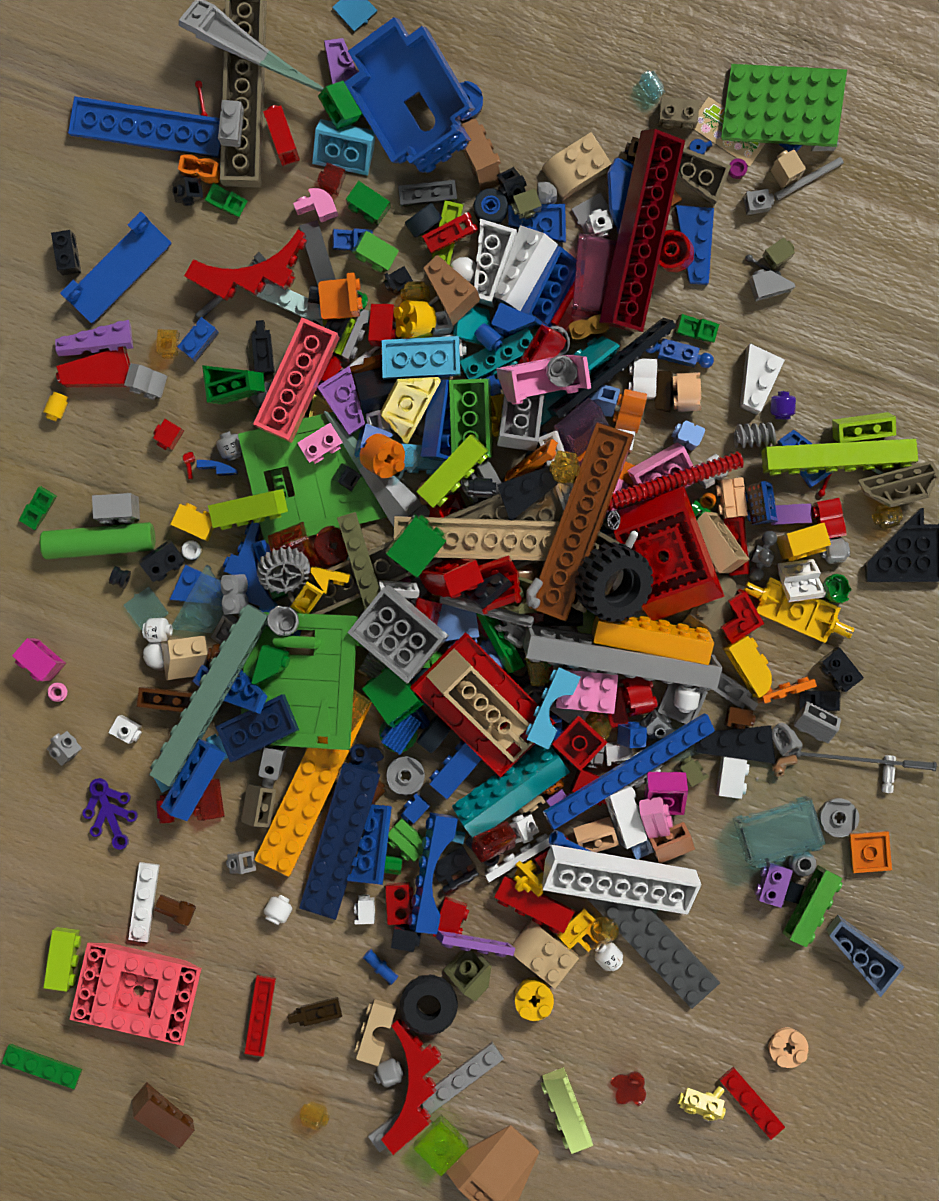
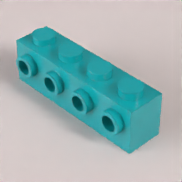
M525 328L503 339V345L497 351L493 350L490 352L485 348L461 360L460 367L466 379H484L489 375L496 376L497 368L518 364V361L531 343L533 336L529 328Z

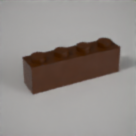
M145 686L139 687L137 707L182 712L185 708L189 707L191 703L189 700L194 692Z

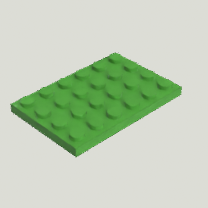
M731 64L721 139L727 141L837 147L847 69Z

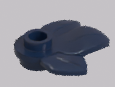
M356 744L350 750L351 760L349 764L378 773L377 762L382 760L384 756L375 747L367 748L363 744ZM357 750L363 751L362 757L356 755Z

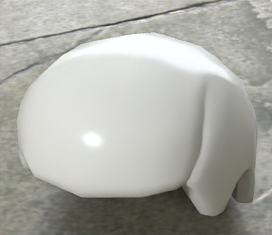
M459 257L454 260L450 266L469 283L474 285L476 263L468 257Z
M148 643L143 650L144 661L154 670H165L161 643Z

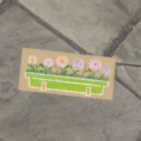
M708 96L699 110L698 123L696 128L693 129L736 158L743 159L748 166H751L765 143L722 140L725 107Z

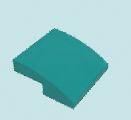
M477 306L471 308L454 325L453 336H459L460 340L482 345L476 339L477 337L474 333L483 323L491 326L489 310Z

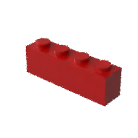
M507 875L504 876L494 897L498 899L497 903L504 907H508V905L514 907L516 913L522 916L527 914L533 917V922L539 925L544 923L550 926L549 930L556 934H560V932L565 933L575 910L544 894L538 897L531 890L529 892L525 890L519 892L515 889L517 882Z

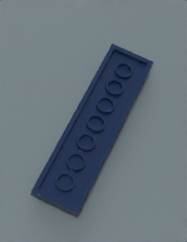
M343 763L299 909L334 920L337 919L348 883L346 880L353 867L352 862L354 857H356L381 775L380 773Z

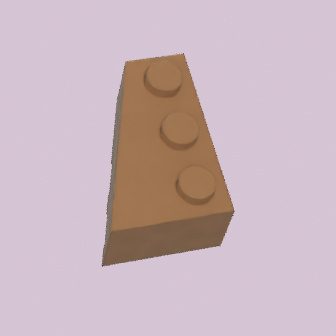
M438 255L424 267L434 292L454 326L480 301L477 289Z

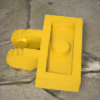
M585 908L570 921L565 933L560 932V934H556L569 949L579 942L587 952L591 950L590 945L582 939L586 934L590 936L593 942L598 943L600 941L591 931L598 922Z

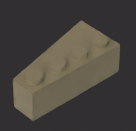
M684 148L677 180L715 206L731 165Z

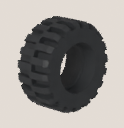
M613 542L608 545H600L598 550L596 548L590 552L591 554L583 559L584 563L582 566L579 565L577 570L579 574L575 578V583H577L575 592L578 594L577 598L583 604V607L598 618L608 622H615V620L617 622L623 621L625 617L630 618L634 616L633 613L639 612L642 609L641 606L647 603L648 594L652 592L653 576L651 574H653V571L646 558L625 544ZM623 569L621 584L613 593L605 596V586L608 579L616 571Z

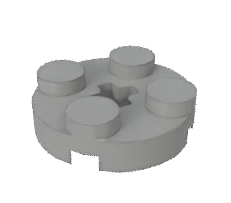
M403 756L395 759L389 765L386 776L388 785L394 792L409 795L417 792L422 787L425 773L422 764L417 759ZM409 771L410 780H402L401 772Z
M834 798L823 804L819 813V821L822 829L830 835L846 837L857 828L859 813L850 801L843 798ZM838 812L844 816L840 823H837V820L834 819Z

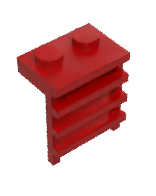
M509 555L479 566L483 579L500 572L512 583L509 589L482 610L484 615L488 614L487 611L510 603H520V600H522L519 587L520 581L518 579L520 576Z

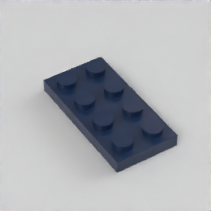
M285 694L265 702L261 714L249 710L216 726L230 763L299 731Z

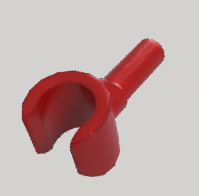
M188 452L183 455V460L187 467L188 479H193L190 463L196 461L193 452Z

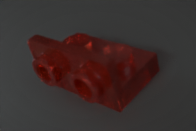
M212 779L203 796L196 805L193 814L194 817H197V820L204 821L225 817L219 779Z

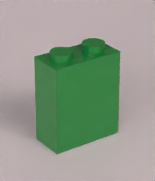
M416 514L412 516L386 549V555L415 577H418L444 545L446 537H444L445 533L440 528L431 527L429 525L430 521L423 515L418 517Z
M385 667L376 678L368 680L366 686L362 688L386 723L393 728L424 705L420 697L410 688L411 685L407 684L388 667Z

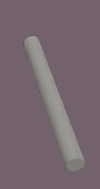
M839 157L774 193L775 199L778 201L844 164L843 159Z

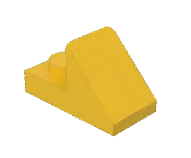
M311 567L310 570L325 594L328 592L330 580H333V584L343 586L350 581L351 574L318 567Z
M306 581L290 607L301 614H309L324 592Z

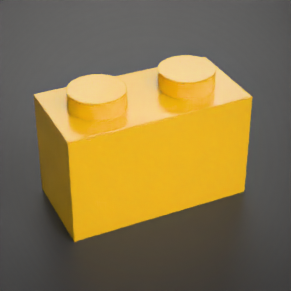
M186 503L185 506L179 504L170 525L209 541L214 530L210 513L203 511L202 514L196 511V506Z

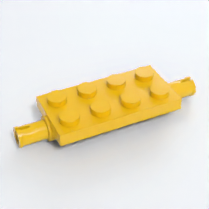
M769 577L764 588L754 585L749 581L745 585L748 588H744V591L758 598L759 602L756 610L759 615L822 643L827 642L831 633L835 632L850 639L852 634L849 632H854V627L839 622L838 614L841 609L840 607L819 598L788 602L782 583L774 578Z

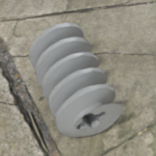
M768 422L766 426L764 423H760L759 426L753 423L751 428L749 424H744L743 427L741 424L736 425L734 431L735 448L738 447L739 443H741L742 448H745L746 442L749 443L750 448L753 447L754 442H756L757 447H760L761 442H764L765 447H768L769 441H771L773 446L776 445V433L771 422Z

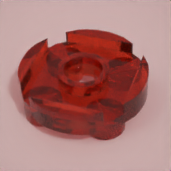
M327 526L318 532L314 541V550L320 560L324 561L327 565L340 564L349 558L340 528ZM330 541H332L333 543H338L336 547L337 549L329 547Z

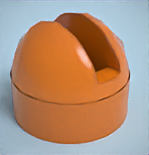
M711 492L703 494L700 498L701 506L708 509L713 508L717 501L716 496Z

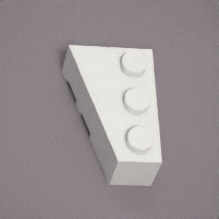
M749 344L746 347L740 408L758 415L762 411L785 359Z

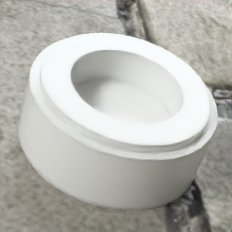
M190 540L183 544L182 554L185 558L195 560L201 555L202 548L196 541Z

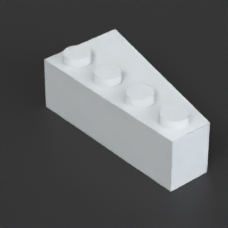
M480 219L474 287L477 289L480 297L478 303L494 308L497 300L494 296L517 236V230Z

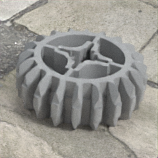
M281 547L280 550L273 548L272 553L266 552V555L261 557L257 565V576L260 584L265 589H269L270 592L276 590L278 594L281 591H284L286 594L290 590L294 592L295 588L301 589V584H305L306 579H309L310 575L308 559L297 548L293 550L290 547L287 549Z

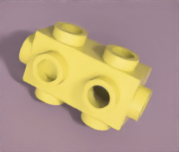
M720 1086L717 1087L713 1094L709 1092L704 1094L687 1088L683 1093H680L677 1104L686 1113H697L708 1121H714L718 1118L723 1120L726 1108H723L725 1101L719 1099L724 1093V1089Z

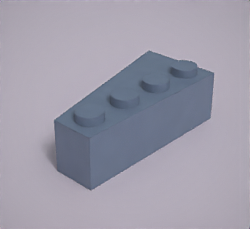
M838 914L827 927L826 931L831 939L881 997L903 970L904 965L902 962Z

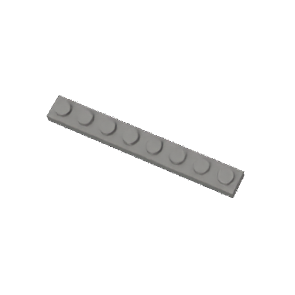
M494 1043L488 1044L436 1083L435 1088L437 1091L422 1103L420 1107H424L429 1114L433 1113L501 1062L504 1057ZM401 1111L368 1135V1138L379 1152L386 1148L381 1138L393 1127Z

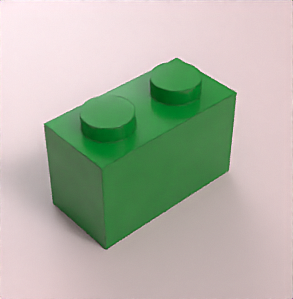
M344 81L325 86L318 95L319 100L337 130L354 124L362 115L359 106L356 104Z
M359 180L346 198L348 209L355 214L358 212L362 214L363 218L370 224L375 223L379 225L391 208L389 200Z

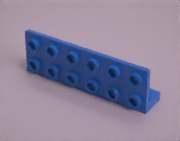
M141 211L128 224L131 231L79 283L72 280L60 292L92 324L172 244Z

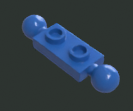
M664 338L661 344L657 342L654 347L646 350L647 353L658 351L659 359L695 368L696 362H699L703 368H709L714 363V358L710 353L699 355L700 348Z

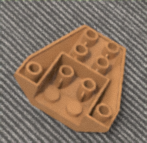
M510 1124L457 1154L444 1170L458 1190L470 1201H518L540 1151Z

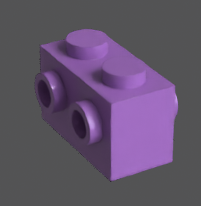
M767 861L766 865H763L761 869V883L757 884L755 889L756 899L782 908L793 870Z

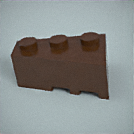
M146 1082L132 1099L133 1118L179 1149L195 1131L193 1119L180 1111L149 1083Z

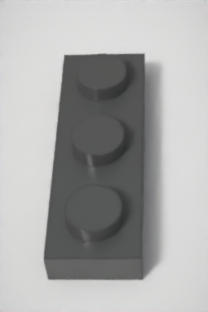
M455 180L398 186L401 207L457 201Z

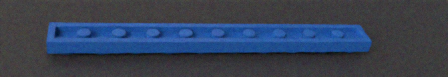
M703 713L544 810L543 812L551 828L555 830L713 733L715 729L708 714Z

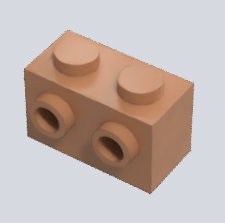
M684 822L671 827L669 836H658L657 838L649 839L660 864L695 850L692 837Z

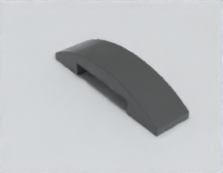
M318 220L299 225L301 231L307 236L305 246L317 285L320 281L336 280Z

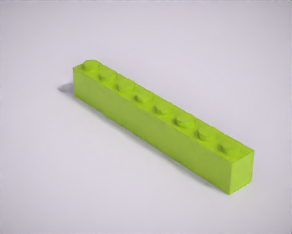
M916 439L771 446L761 450L763 473H770V476L781 475V472L795 475L800 474V471L814 474L818 473L819 470H826V473L837 472L838 469L850 472L855 471L856 468H863L864 471L874 470L875 467H882L885 470L894 468L893 466L906 468L918 462Z

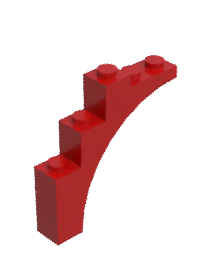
M297 230L291 240L278 253L266 261L249 267L238 269L218 268L193 259L184 276L225 301L233 298L237 290L235 288L236 285L257 296L258 292L261 293L264 290L265 280L286 291L287 287L290 288L295 281V277H293L295 273L289 268L290 266L293 267L297 262L298 257L296 255L299 250L304 249L307 243V236L304 232Z
M400 1019L391 1026L398 1035L406 1054L409 1085L406 1101L393 1127L381 1138L393 1155L430 1124L431 1115L424 1107L421 1108L420 1105L437 1090L431 1077L427 1078L425 1074L442 1060L440 1057L442 1054L436 1046L432 1047L429 1044L424 1049L421 1039L417 1035L414 1037L410 1032L411 1029Z

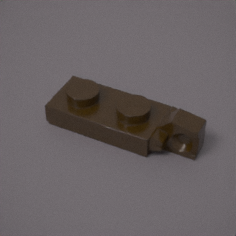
M335 997L296 1008L297 1012L288 1014L287 1018L289 1024L299 1022L300 1026L304 1025L305 1027L341 1018L343 1015L339 998Z

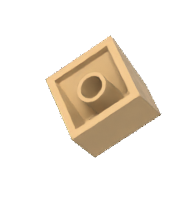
M205 635L161 642L166 680L196 676L201 665L206 666L207 648Z

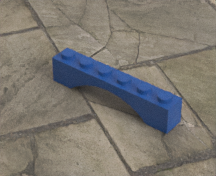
M430 813L426 820V837L422 841L423 854L419 858L420 871L415 880L416 893L412 897L413 910L408 919L409 928L414 932L438 933L441 915L433 898V873L441 853L455 838L458 819L452 815Z

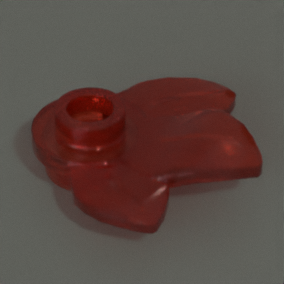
M634 1071L628 1075L619 1074L611 1080L610 1084L617 1088L615 1097L618 1104H627L631 1101L637 1106L643 1104L646 1099L643 1075Z

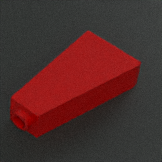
M122 346L118 347V350H108L56 366L58 370L56 378L59 384L61 383L66 388L126 387L124 384L130 366L127 350Z

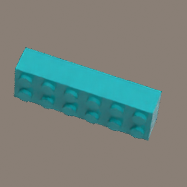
M536 744L501 778L497 774L491 776L483 784L474 788L472 792L459 799L452 805V808L465 829L476 841L562 779L570 771L552 746L546 749Z

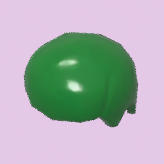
M832 574L823 582V587L826 591L825 597L828 601L844 603L849 600L848 594L852 589L844 575Z

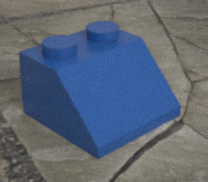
M500 303L491 322V327L503 338H507L525 328L532 330L536 318Z

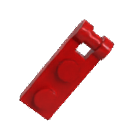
M469 212L423 235L422 238L430 253L433 254L477 232L478 228L476 224H473L471 214ZM465 223L467 228L462 230L460 224Z

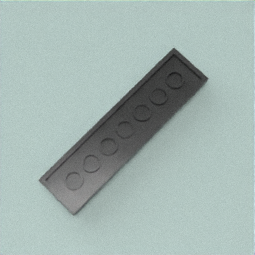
M587 898L691 1009L720 984V981L651 908Z

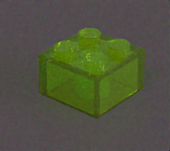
M441 1114L414 1141L413 1149L442 1176L469 1149V1141Z

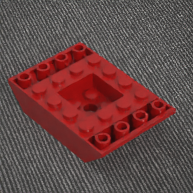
M684 486L617 511L620 515V525L614 530L616 540L619 543L625 544L630 533L636 531L638 537L631 549L646 558L653 571V574H651L653 576L652 592L648 594L647 603L641 606L652 621L725 597ZM661 551H666L669 555L666 562L659 558Z

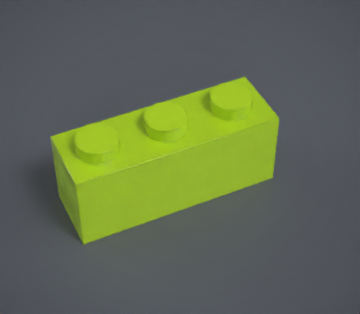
M885 412L833 419V439L839 443L896 436V416Z
M56 927L52 930L44 982L45 989L67 992L74 986L76 975L73 974L74 967H77L79 956L76 953L82 939L79 936L80 930Z

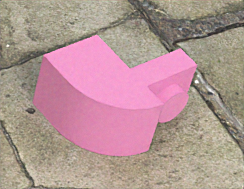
M319 188L308 189L311 197L307 198L304 196L293 203L297 215L316 209L321 223L338 216L332 197L326 191Z

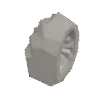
M538 182L537 195L540 203L554 204L557 201V189L549 182Z
M779 723L773 728L772 739L782 756H791L802 750V742L798 739L794 730L787 724Z

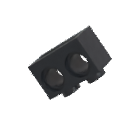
M71 230L52 232L51 236L57 271L63 276L81 273L75 234Z
M409 924L395 925L391 948L414 952L415 947H419L421 933L414 932L409 928Z

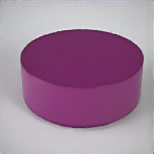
M740 158L733 159L729 164L731 168L728 174L734 179L744 177L748 169L747 163Z

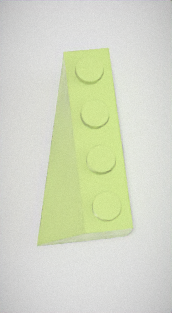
M564 1067L542 1075L544 1082L541 1083L544 1094H549L550 1100L548 1104L551 1112H555L557 1115V1119H555L557 1128L564 1133L565 1137H562L565 1149L569 1148L571 1154L593 1146L591 1136Z

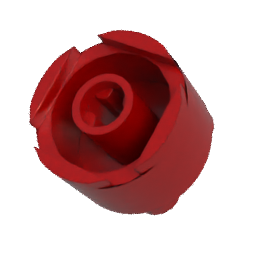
M667 230L665 231L658 264L668 272L683 271L694 260L693 244L682 232ZM675 248V254L672 255V249Z
M638 676L620 680V683H624V687H621L625 707L630 710V713H627L629 717L653 712L654 708H657L656 697L652 695L651 691L653 688L652 681H647L643 677Z

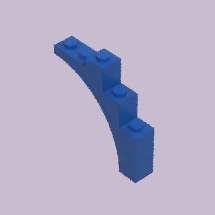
M252 521L246 527L244 534L247 536L245 541H241L237 552H239V556L233 554L230 557L227 556L223 567L225 568L224 572L232 575L245 574L248 581L246 595L249 602L260 606L259 610L262 612H270L278 605L270 597L264 586L260 584L257 576L258 561L252 543L258 541L261 526L260 523ZM296 630L289 636H300L302 630Z

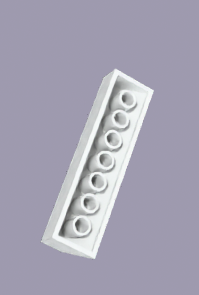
M551 845L546 856L542 889L545 891L682 914L689 913L701 887L697 871L694 869Z

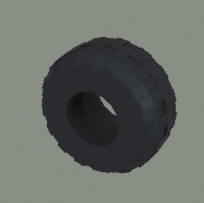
M432 974L418 976L411 980L402 992L400 998L402 1019L411 1030L418 1034L430 1036L443 1032L452 1024L457 1014L458 1000L451 984L442 977ZM425 995L434 996L439 1000L441 1007L434 1014H424L417 1006V1002L421 997Z

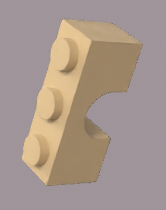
M374 999L373 1004L369 1003L366 1012L369 1019L367 1023L363 1022L360 1034H363L361 1042L357 1041L354 1051L358 1053L357 1060L379 1066L385 1043L378 1041L374 1037L373 1031L377 1027L390 1029L396 1005Z

